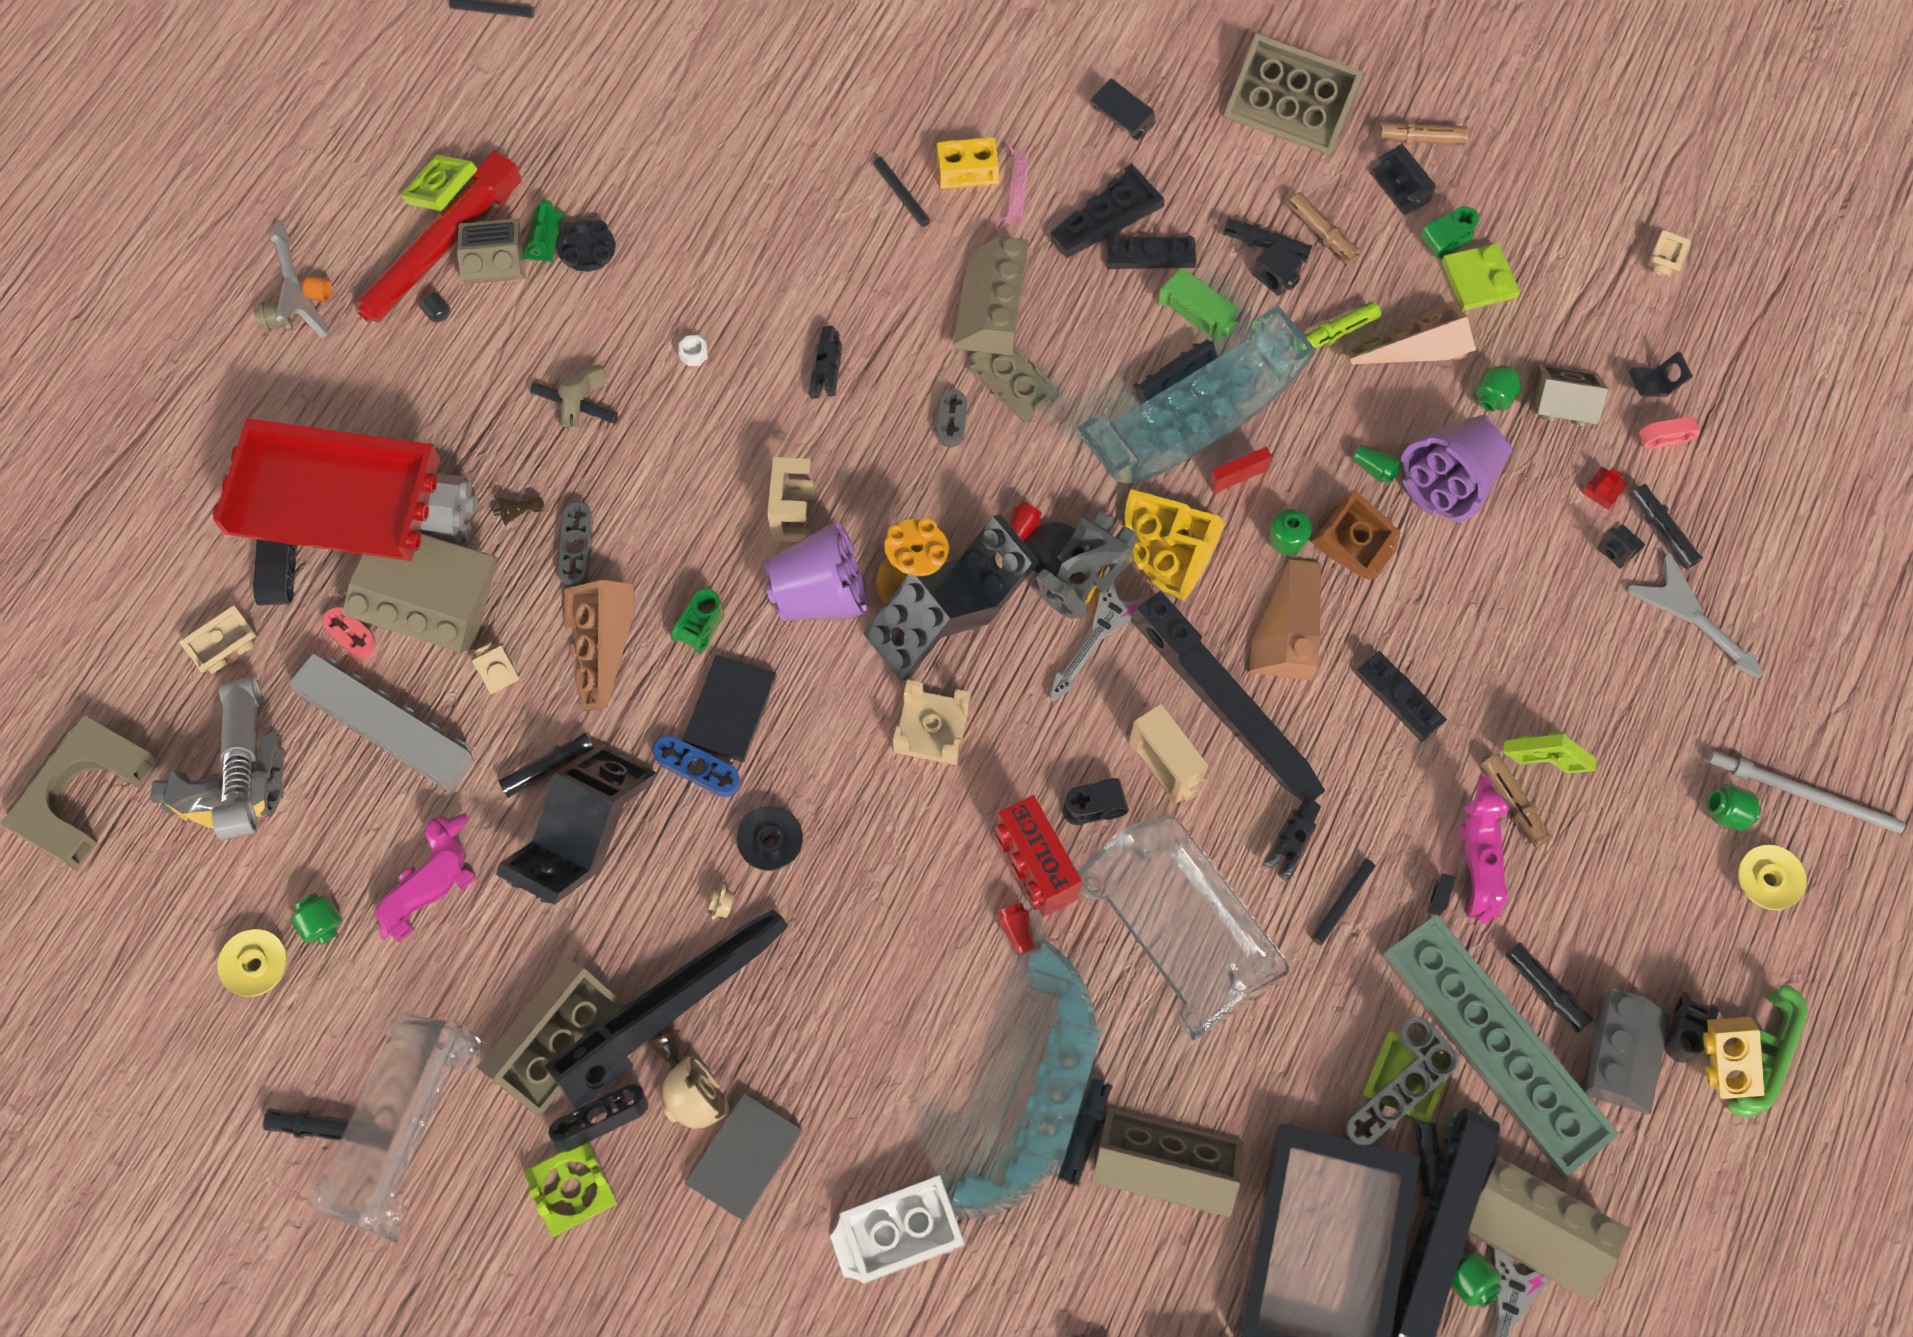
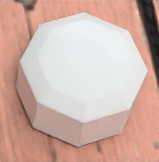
M686 336L678 343L680 360L688 366L701 365L708 358L707 343L700 336Z

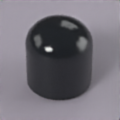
M438 292L431 293L419 304V308L435 323L444 321L450 314V306Z

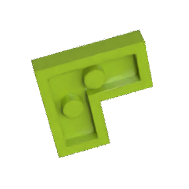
M1550 732L1547 736L1540 737L1522 735L1518 739L1505 740L1503 753L1520 765L1550 762L1565 774L1596 771L1597 759L1588 753L1584 747L1579 746L1561 732Z

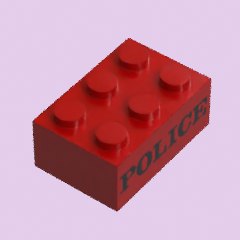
M1032 795L998 812L997 825H995L997 833L994 836L995 841L1002 853L1008 852L1013 862L1010 864V868L1018 882L1023 880L1029 890L1026 892V897L1034 911L1039 909L1042 916L1045 917L1077 901L1083 881L1035 796Z

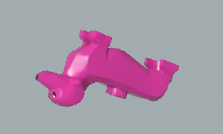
M1483 776L1479 779L1475 800L1464 806L1469 815L1466 817L1465 823L1460 825L1461 840L1465 842L1466 862L1472 883L1471 898L1466 899L1468 918H1479L1478 921L1481 924L1487 923L1491 918H1500L1501 910L1507 902L1502 836L1498 817L1506 816L1509 806L1506 800H1503L1501 793L1496 791L1488 776Z
M466 813L450 819L437 816L428 822L425 836L432 848L431 858L417 870L414 867H410L398 877L400 884L385 895L374 910L375 917L381 925V939H386L390 933L397 942H401L414 931L406 922L412 912L443 898L449 893L453 884H457L461 890H464L477 880L469 869L465 870V853L454 839L456 834L467 824L468 816Z

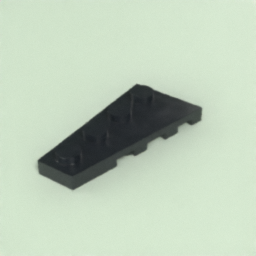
M1131 163L1125 168V173L1118 179L1116 177L1107 184V189L1100 195L1092 196L1087 201L1086 207L1081 211L1072 213L1051 231V241L1067 259L1164 207L1165 198Z

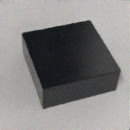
M1445 873L1440 875L1435 882L1427 913L1437 914L1440 917L1446 910L1456 877Z

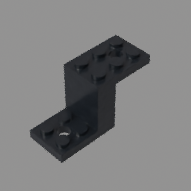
M1001 514L995 515L989 520L960 559L945 562L938 571L929 575L914 576L908 574L863 634L900 681L907 680L942 637L988 625L1040 561ZM997 552L1002 556V568L997 565L995 560ZM900 628L905 634L904 643L899 638Z
M601 744L555 772L533 840L500 862L495 875L503 878L513 887L522 888L532 893L542 902L553 905L557 904L601 871L624 803L652 785L657 772Z

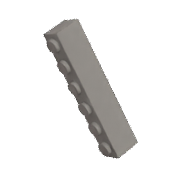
M312 654L288 683L299 697L450 793L453 792L475 763L469 753L470 747L456 737L452 741L443 736L445 732L431 721H428L427 724L417 719L419 717L418 714L406 705H402L401 708L391 703L393 699L378 688L375 692L366 687L367 682L353 672L348 676L340 671L342 667L328 656L323 660L317 655Z

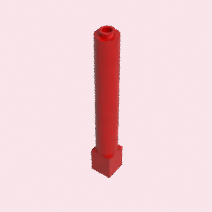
M494 150L477 167V171L472 175L473 181L356 301L358 306L357 313L369 323L372 321L379 323L458 241L459 224L476 222L494 202L500 205L522 182L515 163Z

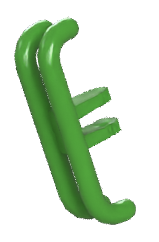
M1781 985L1778 991H1772L1768 995L1769 1001L1779 1007L1783 1015L1776 1037L1759 1030L1760 1045L1770 1052L1769 1055L1761 1052L1764 1096H1754L1753 1098L1740 1097L1737 1100L1729 1101L1727 1108L1735 1115L1742 1117L1755 1116L1772 1107L1778 1098L1808 1012L1806 1001L1801 993L1789 985Z

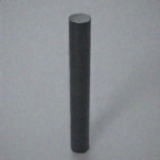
M449 0L450 9L534 18V7L480 0Z
M882 157L877 158L873 163L875 168L920 226H927L931 219Z
M537 382L532 384L530 389L532 394L562 404V398H559L557 394L558 390ZM581 400L580 412L613 424L616 422L618 412L586 400Z
M1364 859L1311 937L1316 944L1323 945L1375 869L1376 865L1372 861Z

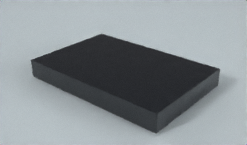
M715 655L682 741L698 749L745 763L776 681V672Z

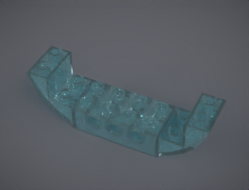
M1044 939L1040 949L1033 948L1026 976L1032 977L1030 988L1061 997L1055 1019L1061 1022L1060 1027L1053 1025L1049 1035L1045 1053L1051 1054L1049 1060L1042 1058L1035 1085L1041 1088L1039 1094L1031 1093L1025 1114V1119L1030 1120L1028 1128L1021 1126L1015 1144L1014 1152L1020 1154L1018 1161L1010 1160L1004 1185L971 1174L967 1175L965 1183L958 1181L952 1200V1207L957 1208L956 1218L958 1219L983 1218L1002 1213L1021 1204L1038 1191L1051 1175L1058 1177L1103 1030L1096 1028L1094 1007L1088 989L1077 969L1061 951ZM1069 1059L1074 1063V1066L1065 1067L1060 1063V1060ZM1059 1092L1065 1099L1056 1101L1049 1096V1093ZM1044 1124L1049 1125L1054 1129L1055 1133L1045 1135L1039 1131L1038 1127Z

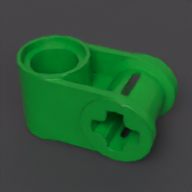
M1459 207L1444 217L1429 223L1421 231L1420 238L1437 259H1442L1445 255H1449L1472 240L1474 228L1479 222V214L1472 207Z
M702 589L693 596L685 612L676 622L671 633V640L675 642L682 641L694 647V651L699 654L705 651L713 633L724 616L721 600L715 591ZM706 604L715 605L714 609L709 612L701 611V608Z

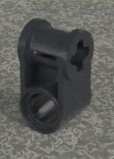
M1109 778L1097 783L1072 788L1067 793L1063 807L1064 818L1073 825H1083L1100 820H1112L1122 817L1129 812L1123 788L1118 778Z
M1688 992L1682 993L1675 1006L1672 1024L1665 1041V1049L1670 1058L1677 1062H1688L1705 1050L1703 1034L1709 1033L1708 1020L1717 1019L1718 1005L1711 1004L1709 1006L1691 998V994ZM1681 1037L1686 1038L1690 1042L1691 1050L1683 1046Z

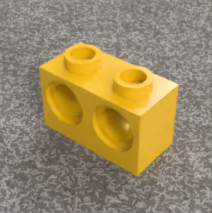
M995 137L937 142V163L941 189L998 184L999 164Z
M1752 1017L1708 1020L1709 1033L1703 1034V1043L1706 1054H1710L1711 1065L1706 1066V1078L1709 1087L1714 1086L1720 1099L1764 1096L1760 1031ZM1732 1037L1738 1038L1735 1044L1724 1046L1727 1039ZM1740 1070L1736 1077L1726 1078L1731 1071Z

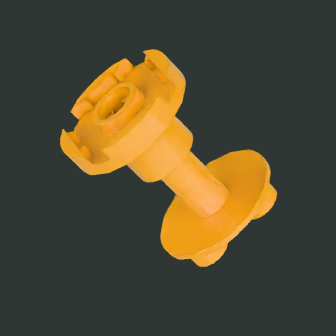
M907 519L889 528L884 543L887 558L880 564L875 579V589L881 601L886 604L908 574L914 576L929 575L938 571L946 562L949 552L948 541L932 519Z

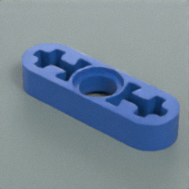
M673 736L661 737L654 744L653 753L661 767L720 797H731L740 789L741 780L739 773L733 766ZM671 746H674L675 753L683 758L680 767L677 757L668 755L667 758H664L663 748L669 750ZM694 759H701L706 762V768L700 774H692L688 771V765ZM714 766L717 776L725 778L727 775H730L731 785L726 783L723 787H720L719 779L711 775Z

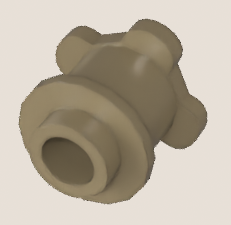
M259 302V309H255L258 326L264 327L267 332H270L271 328L286 325L288 331L293 330L291 315L281 322L275 319L279 302L270 304Z

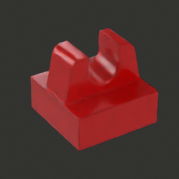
M1602 466L1586 486L1583 494L1609 510L1628 483L1621 479L1622 474L1617 470L1611 468L1609 471Z

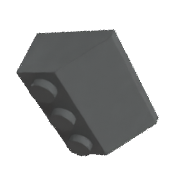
M1611 988L1600 997L1582 1087L1586 1095L1650 1115L1652 1113L1670 1015L1646 997Z

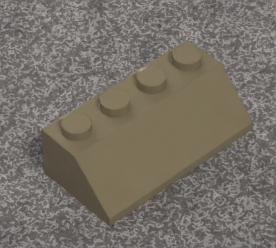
M998 236L968 253L953 340L954 349L1013 355L1027 264L1028 240Z
M566 958L479 1063L477 1068L540 1118L561 1092L544 1066L626 1005L584 967Z
M1107 1107L1092 1182L1102 1184L1108 1188H1118L1134 1192L1143 1197H1153L1172 1202L1175 1205H1185L1205 1210L1211 1214L1231 1217L1241 1181L1243 1141Z
M1497 1157L1489 1166L1468 1234L1585 1299L1592 1301L1617 1262L1630 1228L1508 1161Z

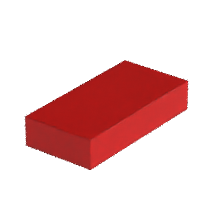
M1267 446L1213 469L1208 483L1213 493H1218L1268 471L1272 455Z

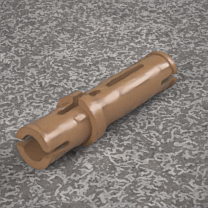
M1407 121L1405 124L1381 122L1378 139L1379 141L1404 142L1405 145H1411L1412 142L1466 145L1468 127L1414 124L1413 121Z
M1302 192L1296 193L1290 199L1291 202H1288V207L1296 212L1320 236L1323 244L1328 249L1331 248L1346 264L1352 263L1358 257L1361 250L1344 235L1345 231L1333 225Z
M1496 754L1486 759L1481 766L1486 770L1515 815L1513 817L1515 823L1521 824L1535 848L1550 841L1553 836L1538 816V808L1536 805L1530 804L1517 781L1502 761L1501 756Z

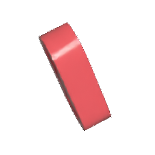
M1690 416L1652 423L1639 431V435L1644 448L1654 449L1691 441L1700 435V429L1696 419Z
M342 607L328 610L322 620L328 634L354 658L364 659L371 656L376 649V640L370 631L357 619L342 615ZM336 619L343 621L347 629L343 631L339 626H335L333 622ZM356 635L360 640H364L365 646L362 648L359 645L356 646L352 637Z

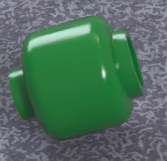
M1504 365L1488 368L1475 387V395L1479 400V405L1490 412L1507 410L1521 390L1519 375L1512 368Z
M1285 509L1277 513L1272 520L1268 533L1271 546L1279 553L1285 555H1294L1301 552L1309 541L1312 531L1311 522L1307 515L1299 510Z
M1725 784L1715 789L1709 796L1707 809L1712 820L1718 825L1736 831H1745L1752 824L1756 823L1761 816L1759 799L1751 790L1733 784Z
M314 893L292 907L295 912L291 915V923L305 943L318 941L320 945H323L339 935L336 929L341 925L343 918L330 897L326 895L318 896L317 893Z
M1462 1252L1451 1289L1469 1307L1480 1305L1482 1308H1485L1502 1291V1287L1499 1285L1502 1279L1501 1274L1481 1253L1474 1252L1466 1256Z

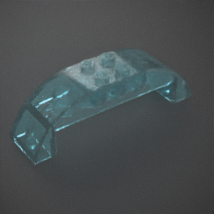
M1278 305L1253 320L1250 336L1247 341L1111 423L1106 415L1101 412L1078 426L1076 431L1116 481L1136 483L1150 479L1189 459L1258 414L1294 381L1312 359L1316 349Z

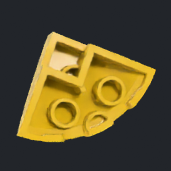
M1130 489L1125 510V527L1136 532L1138 540L1132 550L1134 561L1156 587L1174 598L1185 601L1205 570L1225 523L1218 515L1191 509L1187 504Z

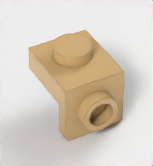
M1662 230L1647 265L1653 267L1654 273L1664 277L1678 274L1691 240Z
M488 642L474 650L476 656L472 657L471 660L490 694L519 680L517 673L499 643L493 646L492 642Z

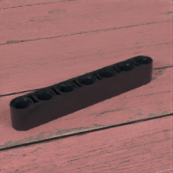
M1468 1108L1460 1110L1453 1123L1397 1298L1391 1337H1436L1500 1133L1498 1121Z

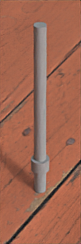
M1712 751L1709 757V763L1730 770L1732 775L1747 780L1749 777L1899 834L1905 828L1904 821L1756 767L1752 761L1742 757L1735 759L1716 751Z

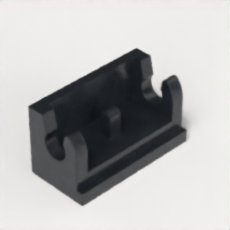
M1112 78L1090 100V104L1094 106L1096 111L1099 112L1101 110L1126 129L1135 141H1138L1155 125L1154 110Z
M1402 143L1377 159L1380 165L1374 167L1370 174L1403 215L1430 202L1436 184Z

